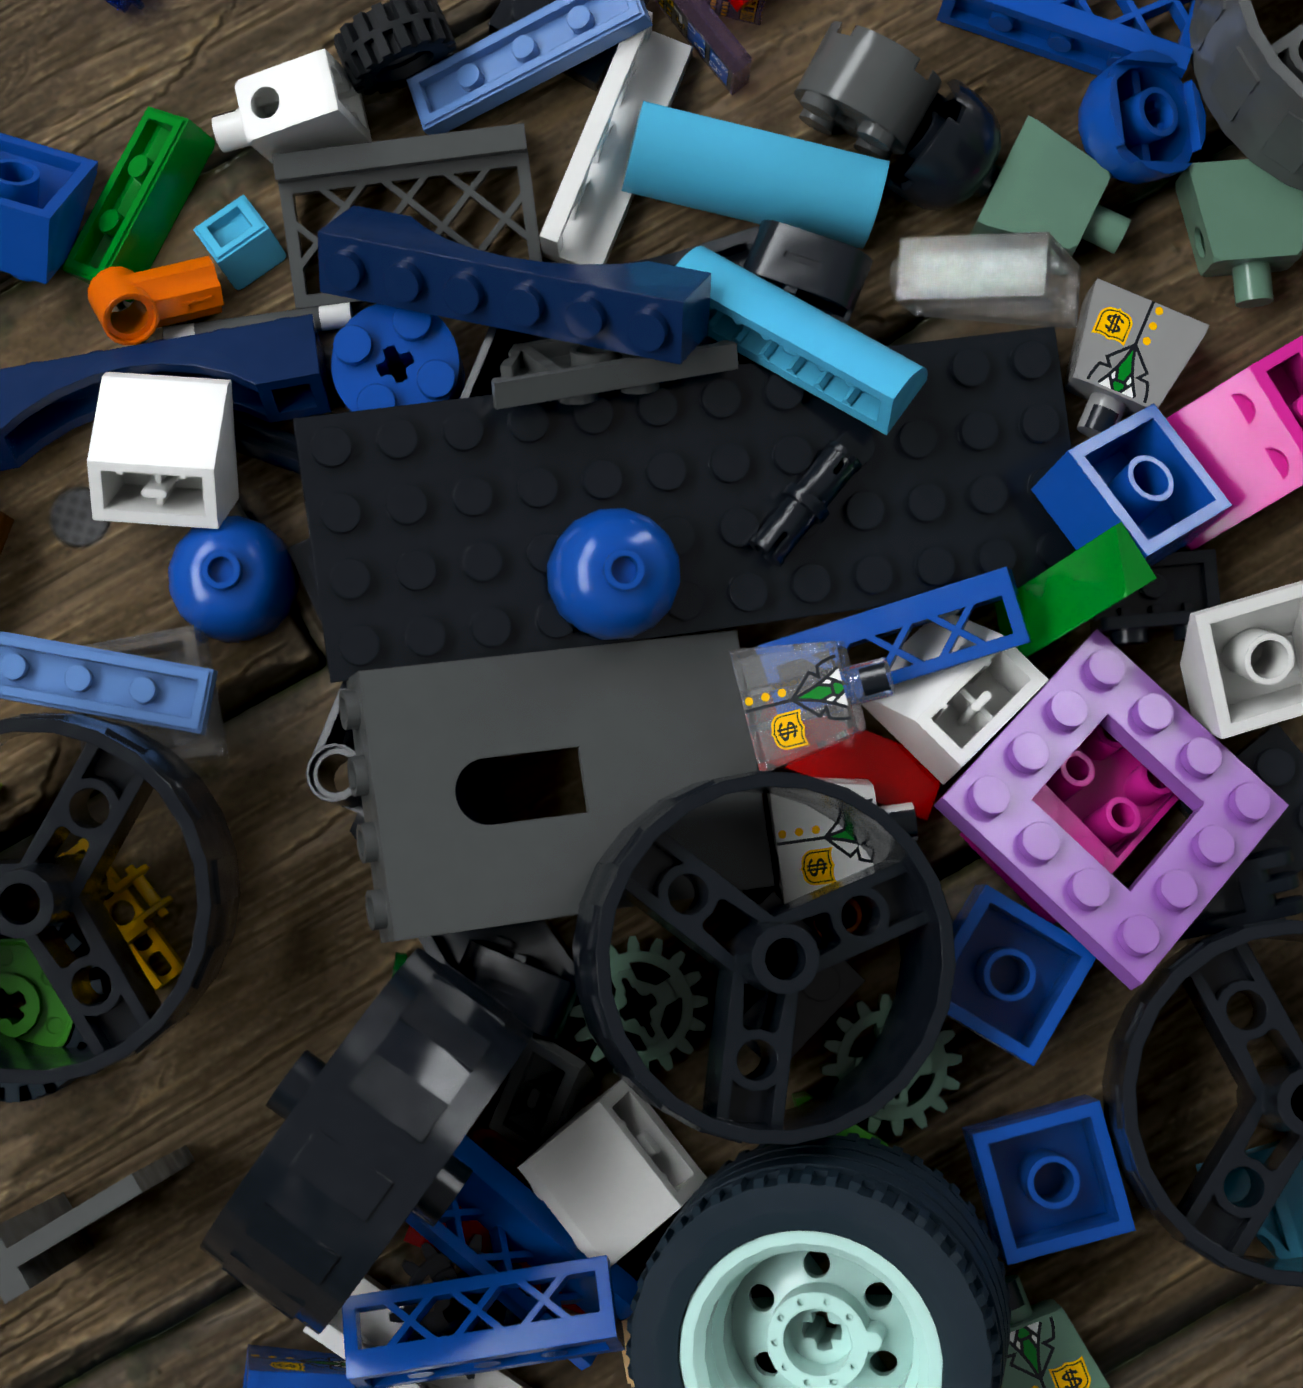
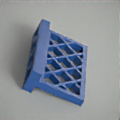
M943 0L936 20L1096 76L1115 61L1133 52L1151 49L1170 56L1178 63V65H1173L1169 69L1176 73L1181 80L1187 70L1193 51L1190 45L1189 28L1195 0H1159L1140 9L1136 7L1133 0H1116L1124 15L1113 20L1094 15L1086 2L1087 0ZM1191 2L1187 12L1183 5ZM1169 11L1181 32L1178 43L1153 35L1145 21Z

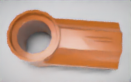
M209 256L134 272L122 266L109 267L100 271L92 278L88 287L89 303L106 335L115 343L122 345H137L144 342L159 327L222 313V306L224 305L221 285L215 266ZM134 299L127 309L120 312H112L118 303Z

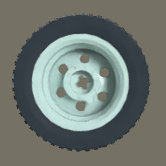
M848 1133L847 1136L832 1135L793 1145L759 1144L754 1150L750 1151L747 1149L740 1152L735 1161L728 1160L714 1175L711 1174L704 1180L700 1188L693 1193L675 1217L647 1261V1266L641 1273L637 1283V1292L630 1305L633 1313L627 1320V1331L630 1333V1339L626 1344V1355L630 1358V1364L627 1367L629 1378L634 1381L635 1388H1001L1010 1342L1012 1308L1008 1305L1010 1291L1009 1286L1005 1282L1006 1272L1004 1263L997 1259L999 1249L995 1241L989 1239L987 1235L988 1227L984 1220L978 1219L975 1214L976 1208L970 1201L965 1202L960 1197L959 1188L954 1183L949 1184L942 1178L943 1173L936 1168L932 1171L923 1165L924 1160L917 1155L912 1157L904 1153L901 1147L894 1145L891 1148L880 1144L881 1140L871 1137L870 1140L860 1138L857 1133ZM810 1251L827 1254L830 1268L825 1274H822V1269L809 1253ZM882 1282L892 1292V1295H865V1291L871 1284ZM757 1284L767 1286L774 1296L752 1298L751 1289ZM817 1312H827L829 1322L837 1324L836 1328L826 1327L825 1318L816 1315ZM889 1351L897 1358L896 1367L887 1371L876 1352ZM761 1352H768L777 1372L769 1373L764 1371L758 1365L756 1356Z

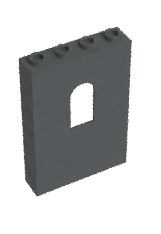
M737 630L358 671L346 681L347 690H340L341 723L344 730L353 731L356 756L348 758L349 786L354 797L361 796L365 820V823L357 824V847L361 862L363 864L370 863L374 887V890L366 891V914L370 929L372 931L379 930L381 943L578 915L580 901L598 861L619 833L653 804L696 782L758 771L750 714H745L744 712L749 707L745 704L747 694ZM577 747L586 805L585 813L483 825L472 821L461 811L455 795L456 782L461 771L471 762L485 758ZM736 792L726 794L688 812L665 831L667 835L738 890L743 891L775 886L761 793ZM680 875L672 881L668 891L669 901L694 898V888L687 877ZM622 896L617 909L633 907L635 905Z

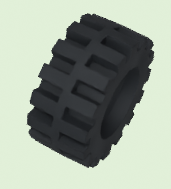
M390 0V2L383 5L379 2L371 6L372 10L366 13L360 12L353 16L354 21L345 23L340 28L341 33L335 34L334 37L335 48L355 92L359 94L364 92L365 95H373L378 90L380 94L387 93L394 87L398 86L400 89L408 86L406 79L452 56L453 51L457 47L437 0Z

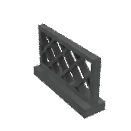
M524 123L272 154L275 180L279 185L296 309L366 301L327 293L308 295L305 269L318 253V237L298 223L295 196L322 193L340 207L330 220L331 222L352 207L367 187L383 185L402 200L393 213L403 215L410 206L437 227L435 230L436 234L443 236L445 233L455 242L477 249L450 228V225L472 198L499 219L477 250L486 252L505 226H508L527 241L529 260L542 262ZM517 168L520 194L504 214L476 191L492 171ZM479 173L470 186L457 177ZM445 177L464 193L444 220L441 221L414 199L429 179ZM416 181L407 194L395 185L396 183ZM354 189L345 202L332 193L333 191ZM521 205L523 208L525 230L511 219ZM300 233L313 242L304 256Z
M185 1145L139 1169L75 1208H72L63 1192L1 1223L0 1296L5 1304L93 1250L95 1246L84 1228L194 1163L195 1160L188 1147Z

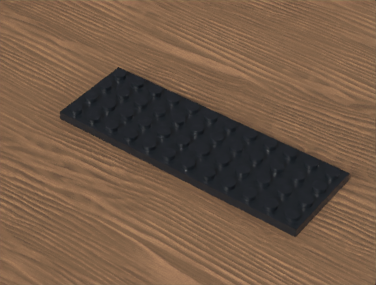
M1055 326L887 346L925 367L928 371L927 381L887 435L756 362L739 364L738 369L659 382L660 389L647 394H625L620 389L599 392L596 401L582 405H565L559 403L557 399L496 410L493 405V395L295 418L293 419L330 683L348 681V678L356 672L622 643L880 607L1006 566L1012 570L1017 587H1021L1076 551L1031 490L1068 450L1072 449ZM830 440H834L849 450L844 457L849 459L852 455H855L861 462L862 467L858 472L854 473L828 505L827 509L830 514L821 525L813 524L786 557L784 564L781 567H777L762 557L765 552L762 548L759 552H756L748 540L759 531L784 500L781 492L788 483L794 482L797 484L823 452L826 444ZM626 508L650 517L669 535L679 556L680 585L672 608L655 627L629 639L601 640L579 631L558 613L548 592L547 563L557 539L573 521L598 509Z

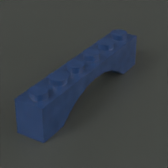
M354 205L318 231L320 292L680 365L708 335L711 273L651 261L624 264H566L506 257L448 240L425 228L411 216Z
M313 314L283 317L274 321L235 328H221L212 332L167 340L159 339L150 343L105 351L97 350L88 354L43 362H30L25 365L0 369V471L20 468L43 447L72 429L93 421L101 379L105 372L231 380L233 410L245 412L268 423L332 412L325 353Z

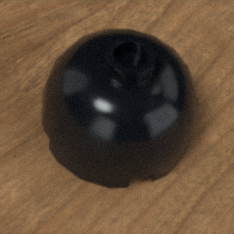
M956 79L947 82L952 92L946 98L937 92L908 148L899 160L895 171L890 167L888 168L885 187L922 209L942 211L964 203L972 195L976 198H981L994 185L1001 171L1000 166L995 164L1001 150V132L998 119L993 109L977 93Z

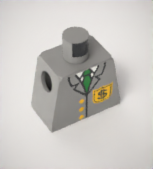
M1097 278L1082 302L1064 381V389L1067 392L1088 400L1077 430L1091 438L1121 422L1123 416L1130 417L1153 403L1159 408L1204 338L1209 325Z

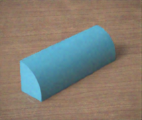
M643 101L635 126L621 191L756 224H761L763 220H774L863 249L876 219L890 161Z
M704 246L693 248L676 264L677 267L711 273L707 336L718 342L722 340L734 341L737 343L738 353L885 435L890 432L927 381L928 371L925 367Z

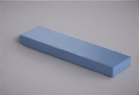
M556 0L406 79L423 131L427 135L447 133L653 26L644 0Z
M0 631V699L203 736L206 735L218 671Z

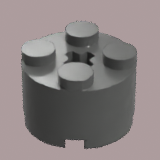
M834 21L829 26L794 91L795 97L804 107L799 118L809 127L823 134L832 135L834 129L837 128L856 138L857 141L854 144V148L863 155L888 161L891 154H904L942 85L940 77L934 70H932L928 80L915 71L920 58L895 41L859 25L855 26L850 36L841 34L842 22Z

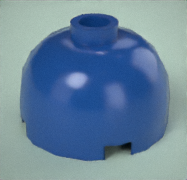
M1151 49L1133 52L1107 67L1090 82L1078 111V130L1082 144L1087 154L1096 160L1101 167L1111 173V178L1136 185L1168 178L1186 170L1192 164L1188 163L1192 154L1202 149L1206 139V114L1199 90L1192 79L1182 83L1179 76L1169 69L1173 65H1178V63L1168 55Z
M626 508L598 509L573 521L557 539L547 563L548 592L558 613L579 631L601 640L633 638L655 627L672 608L680 585L679 556L669 535L650 517Z
M227 516L219 529L192 527L176 545L168 566L169 592L180 616L200 634L224 643H240L239 641H248L257 636L262 637L273 632L290 613L298 592V578L294 562L287 549V544L265 524L243 516Z

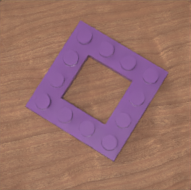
M1098 629L1078 647L934 805L936 809L1130 990L1138 987L1146 980L1289 806L1106 636L1099 632ZM1098 724L1193 811L1128 889L1032 800Z

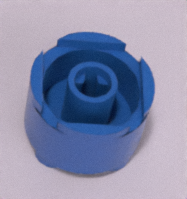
M375 304L363 309L352 317L334 337L331 358L332 378L335 388L349 412L460 399L465 384L464 366L451 331L436 315ZM402 362L406 367L408 378L403 382L396 383L391 375V366Z

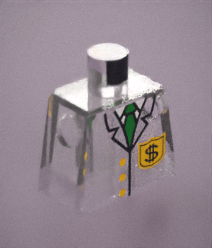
M842 641L742 648L729 651L759 771L781 769L866 731L861 704L895 695L894 682L887 659L882 657L851 665L847 648Z

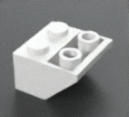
M120 372L104 373L101 379L87 457L93 520L219 529L239 499L231 380Z
M952 615L943 619L956 625L960 616ZM969 620L964 630L985 641L1003 637L1002 634ZM934 622L924 624L904 643L902 649L924 661L939 657L952 631ZM960 636L952 652L977 644ZM1015 647L890 686L891 690L868 696L864 694L854 698L944 785L1049 679ZM897 656L890 672L913 665V663Z
M622 1079L577 1112L517 1167L530 1183L535 1195L544 1201L572 1237L575 1246L587 1258L607 1255L610 1260V1267L677 1212L690 1199L693 1193L700 1188L704 1180L707 1179L651 1105L645 1102Z

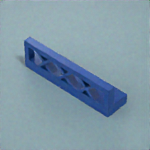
M1006 566L758 645L775 702L791 699L782 669L806 661L817 664L823 660L820 657L835 652L837 654L832 664L826 661L820 667L827 670V675L836 666L839 668L841 678L852 683L843 686L847 700L864 695L860 678L844 671L840 667L851 647L870 641L890 651L884 661L890 686L1031 643L1017 598L1019 592L1012 570ZM1003 600L1013 634L985 641L964 630L975 608ZM962 613L956 625L943 619ZM934 622L952 631L939 657L924 661L902 649L914 627ZM899 632L894 644L882 639ZM960 636L977 644L952 652ZM897 656L913 663V665L890 672ZM779 689L786 691L784 697L778 696ZM793 702L777 705L779 714L801 709L800 714L809 712ZM800 702L812 710L825 707L827 704L820 702Z
M465 1135L452 1155L472 1168L473 1172L434 1227L413 1212L405 1220L406 1223L470 1277L513 1270L511 1263L527 1262L531 1267L587 1258L575 1246L572 1237L544 1201L540 1200L535 1193L467 1135ZM477 1220L487 1228L490 1234L493 1253L477 1254L465 1244L461 1221ZM615 1263L610 1267L615 1309L619 1319L625 1320L633 1313L630 1305L637 1292L638 1281ZM596 1275L570 1279L561 1290L563 1294H558L553 1301L560 1308H562L561 1305L576 1304L585 1313L599 1312ZM551 1283L541 1284L542 1294H544ZM518 1288L503 1290L497 1298L522 1321L538 1302L533 1297L525 1295ZM547 1309L539 1321L559 1317ZM597 1355L568 1360L582 1371L592 1365Z
M607 1255L352 1295L342 1306L346 1378L357 1388H388L626 1350L623 1325L616 1314L610 1260ZM596 1275L599 1312L571 1316L553 1302L570 1279ZM551 1283L544 1294L532 1286ZM520 1287L538 1302L521 1324L504 1327L486 1312L503 1290ZM485 1293L477 1304H474L465 1297ZM454 1298L471 1311L453 1335L436 1337L419 1324L438 1300ZM418 1304L410 1315L399 1308L400 1306ZM388 1308L404 1321L387 1345L362 1349L360 1313ZM547 1309L559 1317L539 1321ZM480 1320L492 1328L472 1332ZM414 1330L425 1338L406 1342Z

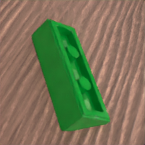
M148 106L63 264L62 270L90 284L92 278L100 271L109 267L122 266L134 272L150 269L215 147L214 139L190 119Z
M1122 522L1111 527L1018 588L1019 595H1017L1031 643L1016 648L1026 658L1157 579ZM1000 600L995 603L999 633L1006 636L1013 634L1004 602Z

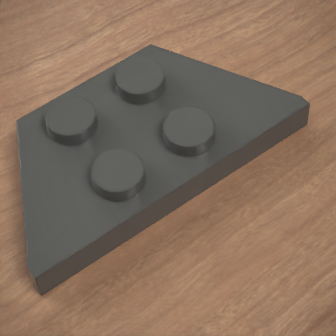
M555 339L513 344L509 351V358L504 359L500 366L501 377L491 380L493 405L498 410L557 399L559 403L565 405H582L596 401L599 392L620 389L625 394L652 393L660 389L659 382L738 369L737 343L722 340L713 344L697 346L681 365Z

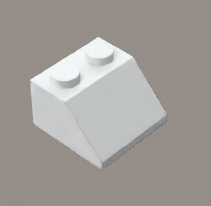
M1303 580L1190 613L1180 667L1191 716L1212 735L1225 739L1303 715Z

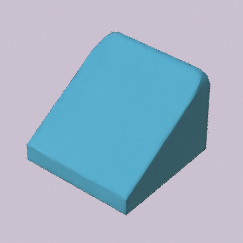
M244 194L193 229L227 279L237 290L245 288L286 258V253Z

